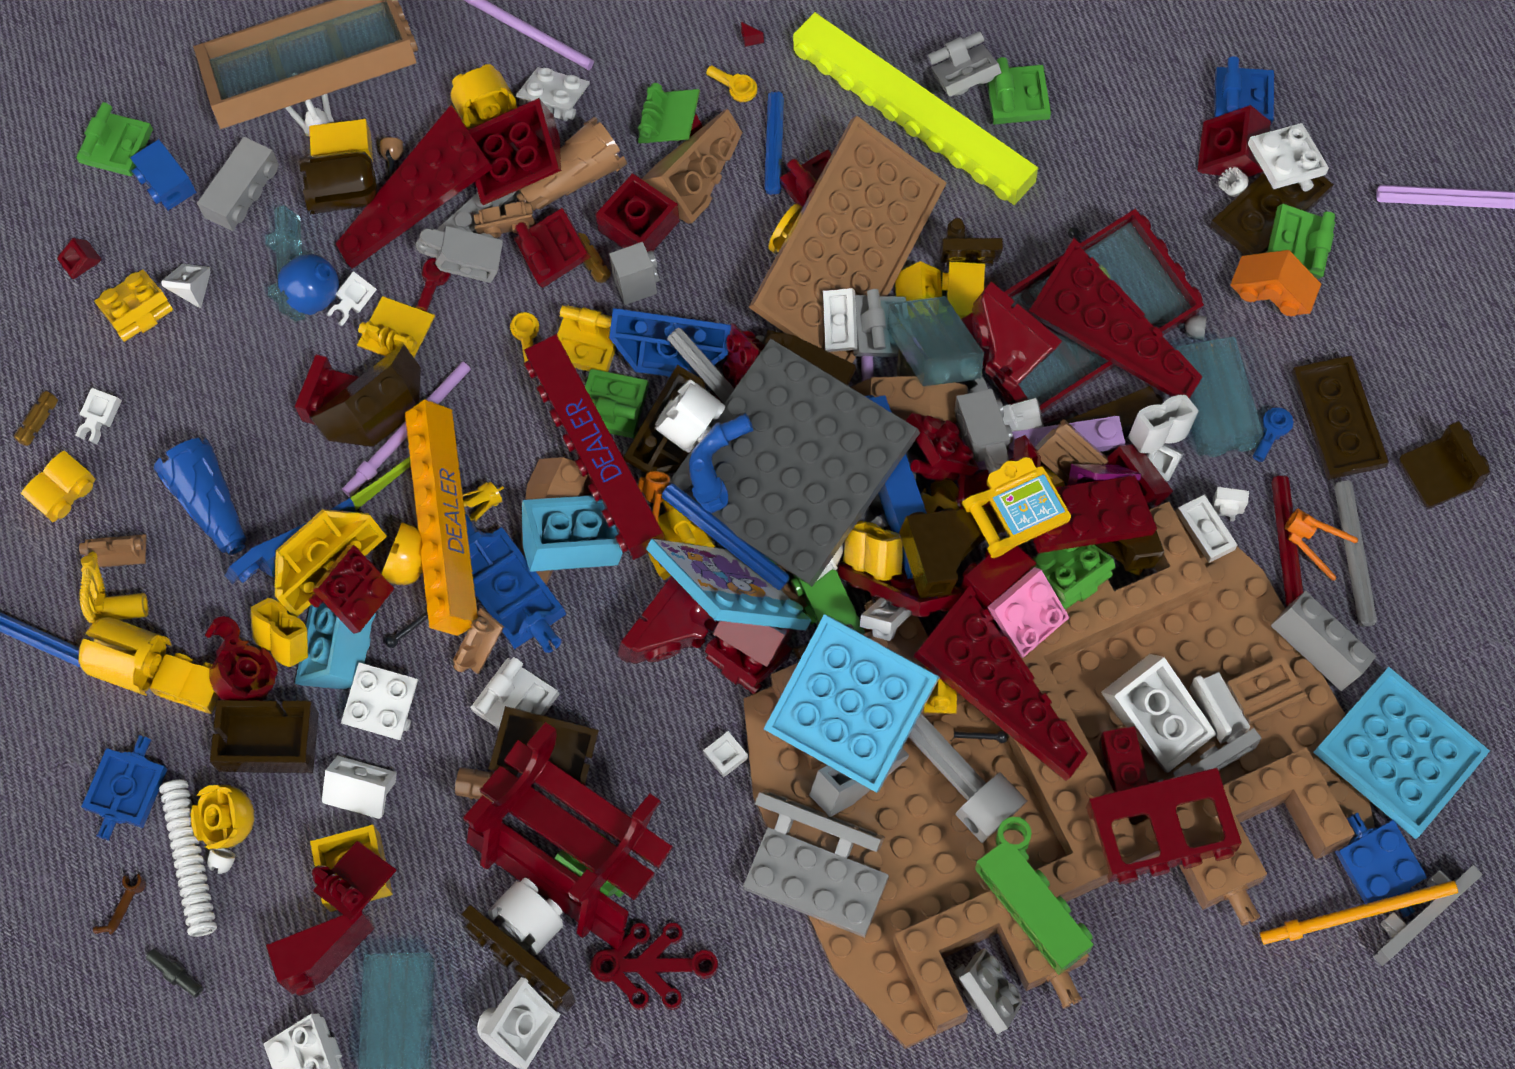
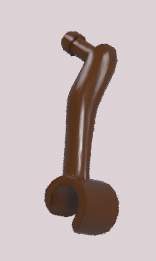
M125 875L122 878V884L126 890L108 925L93 927L94 934L109 932L112 935L118 929L133 896L141 893L146 887V881L143 876L137 875L138 882L133 887H130L129 876Z

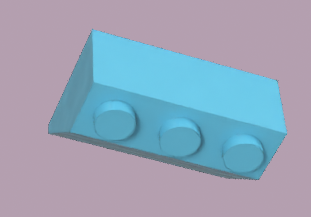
M593 496L523 500V549L529 571L618 565L622 551L615 536L619 533L615 525L609 528L601 512L606 509L602 500L596 502Z
M324 602L319 607L310 605L306 623L308 658L299 662L295 684L332 689L351 688L358 663L365 664L366 653L371 642L369 637L371 625L376 613L361 632L353 634Z

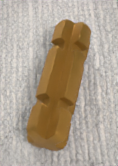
M579 232L578 234L591 258L583 263L589 271L592 270L591 275L596 282H606L611 276L609 269L606 265L603 266V260L594 246L590 245V240L586 234Z
M47 391L41 393L37 400L39 403L34 404L22 422L23 428L19 427L14 434L17 442L25 446L31 444L35 438L33 436L34 432L38 433L50 415L49 409L53 410L58 402V399L52 393Z

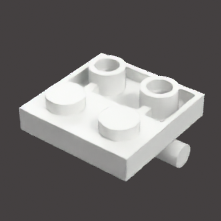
M1303 123L1252 136L1248 142V146L1273 189L1299 183L1303 191H1308L1314 186L1311 179L1326 175L1329 169Z
M513 657L511 660L507 658L470 708L472 712L499 729L505 706L544 716L559 696V692L522 668L523 663L517 658Z
M320 1014L308 1015L263 1043L272 1069H343L340 1062L342 1055L336 1038L331 1037L325 1018L320 1017Z

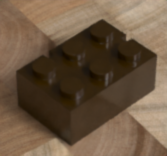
M216 700L213 728L218 734H213L210 763L218 772L313 773L319 712L311 701H283L281 708L277 701Z
M505 706L489 769L496 771L499 766H502L513 775L518 776L519 772L507 765L504 761L517 740L527 746L530 739L546 722L554 727L557 733L556 743L548 761L585 786L590 763H586L584 760L585 757L592 758L599 730Z

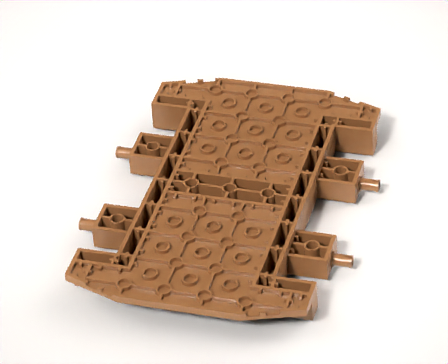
M1170 502L1150 509L1165 551L1155 565L1157 573L1116 591L1113 590L1110 582L1106 580L1097 587L1098 591L1083 602L1077 601L1065 611L1069 619L1022 658L1035 677L1034 683L1042 694H1047L1052 701L1050 706L1060 720L1068 724L1088 753L1072 777L1065 781L1009 734L1006 743H999L997 740L954 738L950 745L986 783L1001 772L1027 800L1012 816L1024 819L1031 828L1032 835L1026 850L1029 857L1027 862L1034 871L1039 869L1046 876L1050 883L1048 888L1055 897L1061 896L1068 902L1109 883L1107 878L1109 873L1094 820L1089 819L1086 806L1090 798L1114 793L1107 779L1099 746L1102 733L1127 727L1115 714L1101 692L1146 656L1152 654L1165 657L1197 704L1189 690L1195 677L1201 675L1205 679L1219 672L1227 684L1232 679L1284 656L1300 683L1299 687L1307 695L1306 698L1251 724L1249 731L1255 728L1262 738L1257 747L1219 771L1242 844L1234 852L1235 856L1229 859L1216 861L1215 857L1203 859L1201 865L1184 869L1183 865H1179L1202 910L1223 900H1229L1240 920L1241 926L1249 924V921L1252 923L1261 917L1253 905L1247 890L1260 884L1266 877L1267 872L1240 824L1241 822L1285 803L1315 860L1346 846L1356 836L1347 817L1358 812L1367 829L1375 828L1369 799L1313 753L1346 715L1323 674L1271 627L1272 623L1285 608L1263 569L1238 546L1234 551L1208 563ZM872 600L864 605L865 610L874 604ZM911 614L897 627L895 636L891 641L873 637L872 631L863 634L925 668L921 662L913 657L928 638L918 616ZM796 663L771 674V687L743 699L753 798L756 802L759 792L767 790L826 813L809 794L818 770L827 765L764 730L767 721L798 665ZM957 693V714L924 713V708L921 712L931 724L932 721L947 722L953 727L955 732L998 733L999 731H1004L959 693ZM1215 735L1168 773L1160 767L1139 742L1148 783L1151 784L1161 779L1168 780L1174 778L1175 775L1173 773L1187 763H1190L1191 766L1197 764L1202 760L1200 756L1214 746L1219 750L1226 746L1228 742L1220 744ZM908 737L902 747L909 754L908 759L887 776L880 791L876 793L870 790L855 804L833 815L836 818L885 836L882 846L877 852L854 843L850 856L847 858L889 875L865 938L807 915L833 972L840 980L842 979L855 993V996L873 1012L876 1018L905 1049L966 1021L968 1010L943 958L995 934H998L1025 991L1045 982H1051L1062 1003L1063 1009L1070 1007L1072 1003L1075 1005L1080 1002L1082 997L1079 995L1069 972L1084 965L1089 955L1086 954L1060 975L1055 972L975 870L976 862L997 847L996 836L998 830L983 843L977 839L955 815L967 800ZM1203 799L1176 807L1186 844L1190 848L1224 840V834L1212 800ZM757 805L766 827L775 829L779 814ZM1141 814L1112 823V829L1124 863L1131 864L1160 855L1153 828L1147 815ZM796 820L793 821L790 832L786 834L832 853H835L840 839L837 836ZM1008 830L1003 834L1005 840L1011 844H1020L1024 841L1021 833L1016 830Z

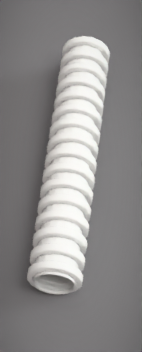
M176 779L162 784L159 791L163 794L161 801L165 803L163 805V811L167 813L165 814V820L169 822L166 827L168 831H171L168 837L173 841L170 847L172 850H175L172 853V857L176 859L174 862V867L178 869L176 877L180 878L178 881V886L182 888L180 896L184 897L181 903L182 906L186 907L183 913L185 916H188L185 923L187 926H190L187 933L190 936L199 937L214 932L217 929V924L213 922L215 914L211 913L213 904L209 903L211 900V895L207 893L209 885L205 884L207 876L203 873L206 869L204 865H201L204 861L203 857L199 855L202 850L200 846H197L200 841L194 836L191 826L190 807L192 806V801L188 799L190 792L186 790L189 785L187 781Z

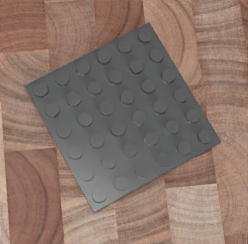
M770 339L724 405L726 407L722 414L716 420H712L709 425L712 428L718 422L723 424L746 413L754 429L752 432L729 441L728 446L722 447L713 455L712 463L717 477L723 480L728 491V504L726 507L711 514L723 522L737 537L812 587L920 432L916 427ZM692 449L671 478L670 484H675L696 501L693 496V485L689 473V459L693 451Z

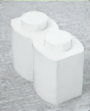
M1187 395L1170 397L1162 405L1147 406L1137 414L1128 438L1140 453L1154 452L1160 449L1164 443H1176L1186 438L1199 410Z

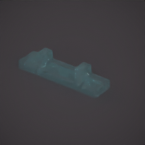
M285 205L274 208L275 232L265 236L266 246L276 252L277 279L283 266L295 257L302 255L300 217ZM278 282L268 286V297L279 303V311L289 316L294 322L305 319L304 313L298 312L286 302L289 298L284 290L280 292Z

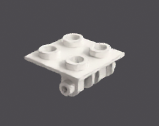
M537 67L516 94V97L520 98L519 105H524L540 98L552 114L554 113L555 118L568 121V119L573 120L576 114V109L573 106L589 86L590 81L580 79L574 75L554 72L549 68Z
M358 663L341 723L401 740L403 731L407 732L410 727L411 720L407 719L418 679Z

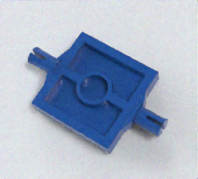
M139 735L133 752L120 753L106 748L81 806L84 810L104 818L96 835L97 837L110 841L116 823H128L144 828L168 770L165 766L150 762L144 757L152 741L151 739Z
M1358 812L1347 817L1356 836L1353 837L1349 844L1335 851L1365 904L1408 893L1412 886L1427 878L1394 820H1389L1377 828L1367 829ZM1412 906L1399 909L1404 918L1414 913L1415 909Z

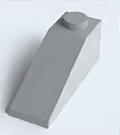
M903 748L889 774L908 759L909 754ZM827 765L818 770L809 796L831 817L855 804L871 789Z

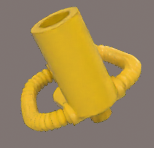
M93 551L81 558L82 582L79 600L82 613L89 623L93 624L98 619L104 617L123 620L148 616V600L145 593L106 597L104 581L98 567L97 553Z

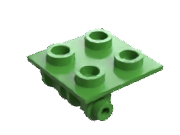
M652 83L647 88L648 101L643 104L642 120L638 125L640 132L638 143L689 140L700 90L664 92L660 84Z

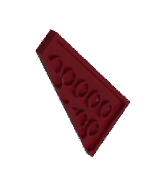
M452 105L447 108L375 195L373 201L364 208L335 243L346 263L352 269L493 169V166Z
M1073 238L1028 313L1043 324L1171 397L1187 395L1190 399L1203 376L1179 350H1175L1163 337L1164 334L1146 319L1144 312L1114 280H1111L1099 268L1100 265L1093 257L1090 258L1081 248V244Z
M970 585L913 657L934 674L940 676L941 680L1067 781L1072 777L1088 753L1065 721H1061L1050 706L1052 701L1046 693H1041L1033 681L1035 677L1008 638L1002 636L992 622L994 618L987 609L984 610L975 598L976 593Z

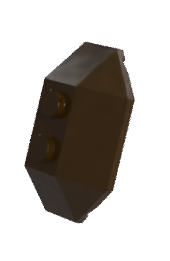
M401 344L311 415L310 418L327 441L374 447L406 421L405 412L419 403L421 367L407 347Z
M679 365L675 367L654 401L623 457L626 462L646 474L652 471H659L665 474L676 473L689 454L655 429L656 421L671 399L674 400L680 394L677 391L689 379L705 389L701 378Z

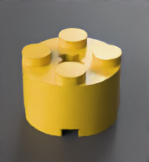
M485 64L466 74H459L452 80L451 101L468 129L516 109L515 97L502 74L491 64Z

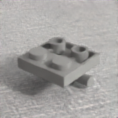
M980 31L963 39L958 37L945 43V47L928 54L931 65L950 58L931 67L934 77L949 97L964 94L970 87L979 83H988L996 75L1002 73L998 62L983 44L967 51V49L984 42Z
M878 289L868 290L867 296L855 295L857 350H854V356L898 357L899 346L911 347L906 297L880 296Z
M984 948L972 957L966 967L964 964H961L953 969L952 972L964 988L962 993L973 1009H978L989 1027L992 1026L996 1034H999L1008 1029L1023 1003L1016 986L1012 983L1009 984L1003 975L1001 964L997 958L990 956L986 948Z

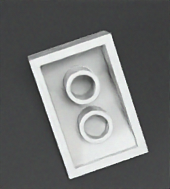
M1149 654L1101 692L1126 727L1135 726L1138 741L1166 773L1170 772L1217 734L1165 657Z

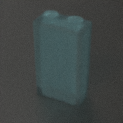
M946 296L889 303L887 330L923 387L981 379L984 352Z
M1235 336L1177 346L1175 350H1179L1203 376L1190 397L1191 402L1199 410L1191 427L1198 455L1216 457L1224 454L1226 451L1238 449V451L1244 452L1258 446L1263 432Z
M430 953L364 954L358 1069H431L435 959Z

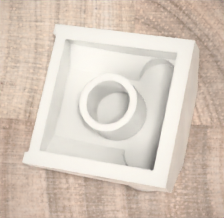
M521 977L497 1008H488L482 1013L478 1021L477 1030L480 1038L501 1058L516 1068L527 1069L561 1014L555 1011L528 984L526 978Z

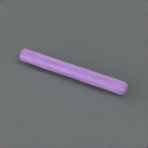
M1379 185L1376 191L1378 202L1515 209V191Z

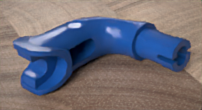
M746 413L723 424L720 422L716 423L693 449L689 459V473L693 485V496L709 513H714L728 504V491L723 480L717 477L712 457L719 449L728 446L729 441L754 431Z

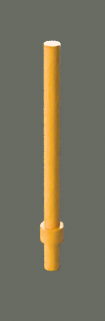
M1453 880L1299 922L1298 919L1286 921L1284 926L1259 933L1263 945L1288 938L1290 941L1303 938V934L1457 894L1458 888Z

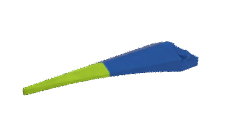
M410 456L377 481L330 510L355 512L411 466ZM306 523L254 546L230 565L224 576L232 585L238 580L242 583L246 582L258 569L275 577L276 550Z

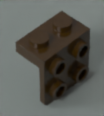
M1459 421L1448 425L1441 438L1402 454L1399 458L1400 466L1427 508H1433L1481 487L1490 474L1487 459L1482 454H1479L1473 444L1471 433L1464 429Z

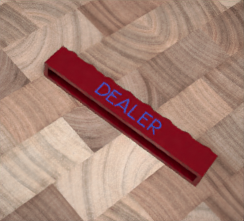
M555 334L525 349L528 361L523 364L531 379L537 377L540 385L536 389L543 403L550 402L553 409L549 413L555 426H563L566 434L562 435V438L569 452L576 451L579 459L575 460V463L582 477L588 475L592 481L588 488L596 502L602 500L606 509L601 512L609 528L615 525L619 533L615 536V539L622 553L628 551L633 560L649 553L646 548L650 540H665L664 534L559 337Z

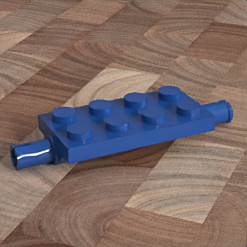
M465 515L474 590L479 602L494 619L504 626L502 633L514 649L532 637H535L545 653L553 651L549 641L557 649L561 645V639L555 634L550 625L567 615L562 605L537 572L529 571L526 558L502 527L493 533H483L478 531L469 516Z

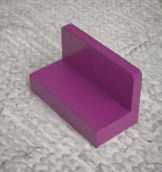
M1071 464L1068 485L1134 475L1137 480H1140L1141 473L1120 465Z

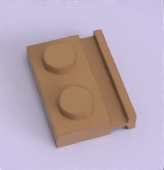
M1065 419L1034 447L1041 456V462L1067 485L1071 464L1102 465L1108 462L1106 456Z
M1284 656L1232 679L1226 684L1249 725L1301 702L1307 696L1299 687L1300 683Z

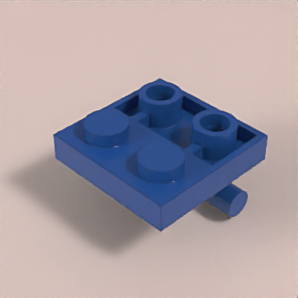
M1235 56L1229 57L1227 67H1217L1215 71L1214 118L1251 105L1269 119L1272 125L1274 120V70L1239 68V58Z

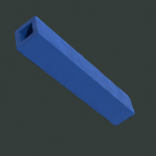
M873 395L865 396L891 412L885 395L878 397ZM905 454L878 492L890 529L898 534L906 516L915 512L927 513L907 455ZM903 547L902 564L907 579H912L913 575Z

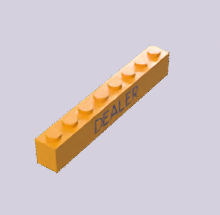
M424 399L405 412L418 532L422 542L421 559L429 628L459 636L472 628L471 624L474 620L478 619L453 413L452 409Z

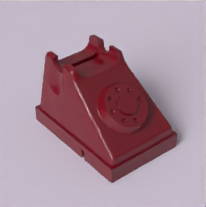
M990 282L973 303V332L977 344L984 351L986 358L985 372L991 377L996 374L1002 375L1004 382L1001 386L1007 391H1012L1040 362H1043L1059 346L1062 340L1018 303L1015 307L1011 306L1015 301L993 282Z
M671 576L643 612L642 618L639 617L620 642L617 657L626 663L638 664L644 661L653 663L671 658L679 654L681 649L700 648L705 642L703 638L709 632L708 630L713 631L718 625V621L714 620Z

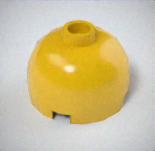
M403 522L401 523L381 573L389 583L410 585L416 582L423 573L421 559L422 542L417 528Z
M208 785L199 791L197 796L201 797L198 804L192 805L191 826L196 839L204 841L207 845L204 847L208 849L230 848L245 840L250 834L254 823V808L247 794L231 785Z

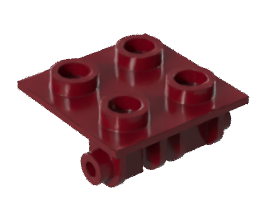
M732 323L730 335H728L726 341L728 355L726 362L723 364V375L735 389L765 345L751 331H741L735 323Z
M356 841L332 869L326 865L314 867L312 876L317 886L313 891L349 920L353 921L397 870L359 841Z

